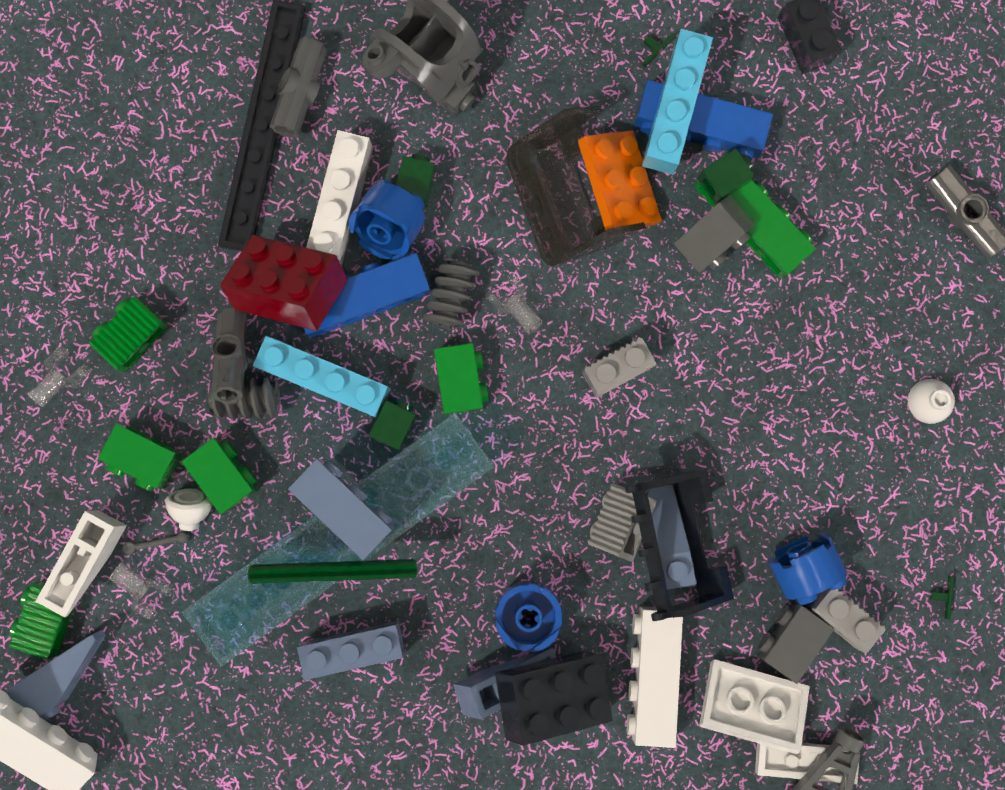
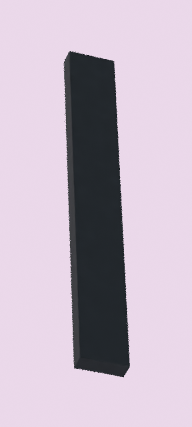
M273 0L218 246L220 248L242 252L252 235H256L278 136L269 126L280 97L277 93L279 83L283 74L291 65L299 42L306 11L304 5Z

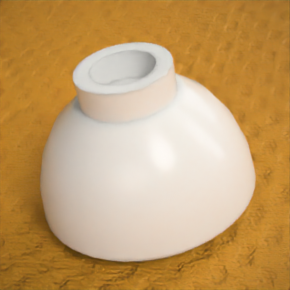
M937 379L919 381L912 387L908 396V406L913 416L927 424H935L945 420L952 413L955 405V397L951 388L946 383Z
M199 489L177 490L165 499L168 514L174 521L179 523V528L184 531L198 529L199 523L207 517L212 507L211 501Z

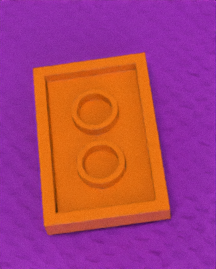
M634 130L588 135L578 140L606 234L653 226L662 222L646 168L642 166L643 159Z

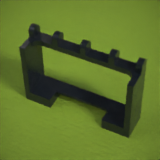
M707 469L678 473L624 486L626 493L633 494L637 515L631 516L632 523H639L644 548L638 550L639 557H646L651 582L645 583L646 591H653L657 612L651 614L652 621L686 617L734 599L727 566L711 568L707 566L695 504L713 501ZM675 483L699 595L697 598L672 606L669 600L648 499L650 489Z

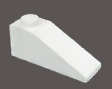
M99 510L85 511L35 602L63 617H67L112 554L127 525Z

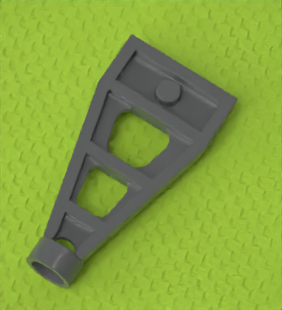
M840 726L832 744L792 790H829L818 785V781L829 767L843 772L838 790H852L860 758L859 752L866 741L865 738L850 728ZM845 748L849 752H843L842 749Z

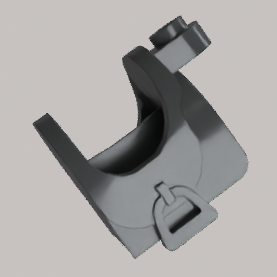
M407 0V7L403 18L389 31L376 28L370 35V40L373 43L362 57L364 67L373 77L381 79L398 72L424 88L432 100L439 102L455 84L462 89L468 86L481 69V66L474 61L483 50L470 25L445 0Z

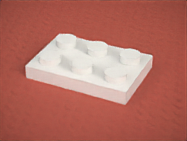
M714 659L710 663L699 727L797 754L801 752L810 686L800 683L796 684L790 680Z

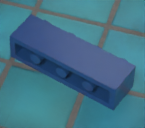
M647 80L634 124V126L641 127L640 130L643 133L649 135L664 85L651 80ZM698 93L685 144L690 143V141L703 144L702 147L712 152H720L721 149L731 152L736 148L740 155H746L749 160H752V158L757 159L764 151L773 114Z
M407 252L400 258V254H397L391 258L392 262L382 266L379 263L369 264L361 268L362 273L349 277V274H345L348 281L318 331L304 328L306 335L313 338L430 295L431 290L417 253L410 255V252Z

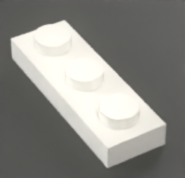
M757 743L755 773L760 776L802 779L830 745L802 743L801 752L794 754ZM845 748L842 749L843 752H849ZM858 762V767H857V771H856V776H855L854 784H857V782H858L859 762ZM829 767L819 781L840 783L843 772Z

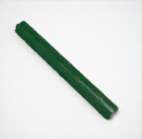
M415 559L255 564L248 568V580L251 584L415 578L418 574V565Z

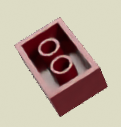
M252 235L220 286L235 310L318 331L348 279L335 254Z

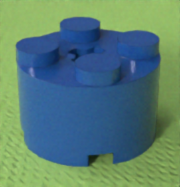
M381 179L377 184L370 187L351 214L349 229L352 234L354 231L360 238L358 243L369 253L383 259H391L393 255L400 254V258L407 253L424 226V201L420 196L410 194L405 189L393 185L390 181Z
M816 533L819 539L809 541L808 536L800 537L774 551L775 559L770 556L767 559L786 599H797L799 605H805L816 600L818 593L827 589L836 590L847 584L848 581L845 577L847 571L828 533Z
M520 581L509 586L499 597L495 609L496 628L502 640L511 648L537 652L550 646L558 637L562 625V610L556 596L548 587L535 581ZM527 609L529 612L535 610V621L530 623L526 619L522 622V610Z

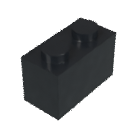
M793 0L785 4L777 18L802 75L832 63L842 49L820 0Z

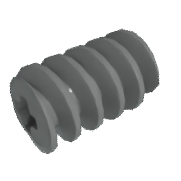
M443 258L448 264L440 265L438 270L446 277L435 278L434 283L441 289L431 290L430 295L437 301L427 302L426 307L433 314H424L422 319L436 326L454 330L453 325H463L464 321L457 317V313H467L468 311L467 308L460 304L461 301H470L472 299L465 292V288L476 287V284L469 280V276H479L480 272L464 262Z
M251 377L249 387L243 386V398H240L233 404H224L213 399L211 379L208 404L212 416L215 414L218 419H224L228 414L231 419H237L241 413L245 419H249L255 413L256 417L261 419L265 417L266 412H268L271 418L278 416L280 410V388L278 381H276L275 386H271L269 378L264 377L262 386H258L255 377Z

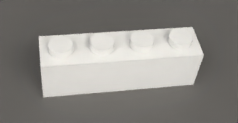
M337 130L306 248L335 254L342 266L351 234L349 218L359 204L373 146L368 137Z
M639 606V614L633 615L632 632L633 634H638L637 648H631L630 663L631 668H636L635 681L629 682V701H634L633 714H628L627 735H632V739L637 746L676 748L683 617L652 621L651 614L657 612L656 607Z
M0 690V761L48 790H79L94 775L98 753L94 752L90 745L78 742L67 735L60 726L51 725L40 718L33 709L21 706L10 699L7 693Z

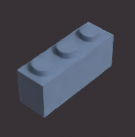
M316 459L288 490L362 560H365L395 529L390 524L393 518L380 506L374 509L365 501L368 497L367 493L356 483L353 482L349 486L340 477L344 472L332 460L328 459L324 462L322 459Z
M399 620L304 641L297 647L304 680L401 659L406 653Z

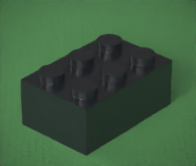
M581 651L495 672L507 741L524 746L613 721L603 657L600 653Z

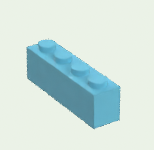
M684 29L680 30L673 48L643 158V167L672 175L677 169L713 37Z
M265 336L253 364L258 369L378 418L391 391V388L268 336Z

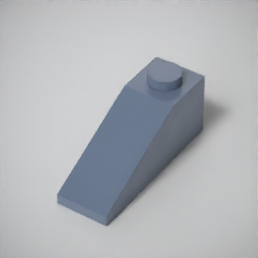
M673 485L652 488L648 493V497L657 501L652 518L667 590L696 585L691 553Z
M103 630L90 635L7 689L11 699L23 707L33 709L45 721L60 713L61 711L58 706L68 700L106 635Z
M548 647L481 670L454 683L453 686L463 715L483 719L501 710L495 672L556 658L553 647Z

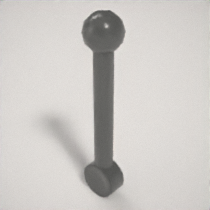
M181 531L178 535L136 544L134 542H126L122 550L125 554L131 555L139 549L178 541L185 544L190 540V534L187 531Z

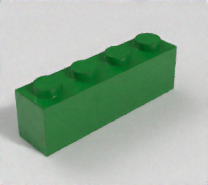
M751 179L747 185L731 194L732 198L756 224L747 232L751 238L745 243L780 280L793 271L816 249L811 244L813 240L805 230L795 227L790 221L791 217L786 209L781 205H775L767 197L768 191L758 181L753 182ZM697 180L693 187L714 208L716 205L699 180Z

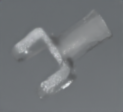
M511 273L507 277L517 290L515 294L503 303L490 290L485 296L499 315L506 316L511 314L528 335L536 331L543 321L526 303L528 293L525 285L514 273Z
M64 346L57 348L44 360V365L48 368L46 370L48 374L27 393L42 408L63 387H70L75 390L91 373V369L86 365L79 367L68 378L56 369L69 355V351Z
M122 561L108 578L132 594L134 601L131 604V608L150 620L155 618L157 611L141 599L149 587L153 586L168 596H171L176 591L174 586L160 575L154 574L151 578L147 577L145 579L127 567Z

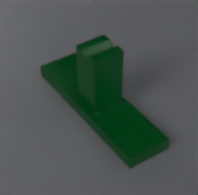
M673 33L661 45L650 35L644 40V44L653 52L643 62L644 67L650 64L674 40L675 35Z
M948 576L947 593L930 591V600L946 601L944 618L949 620L951 619L953 576Z

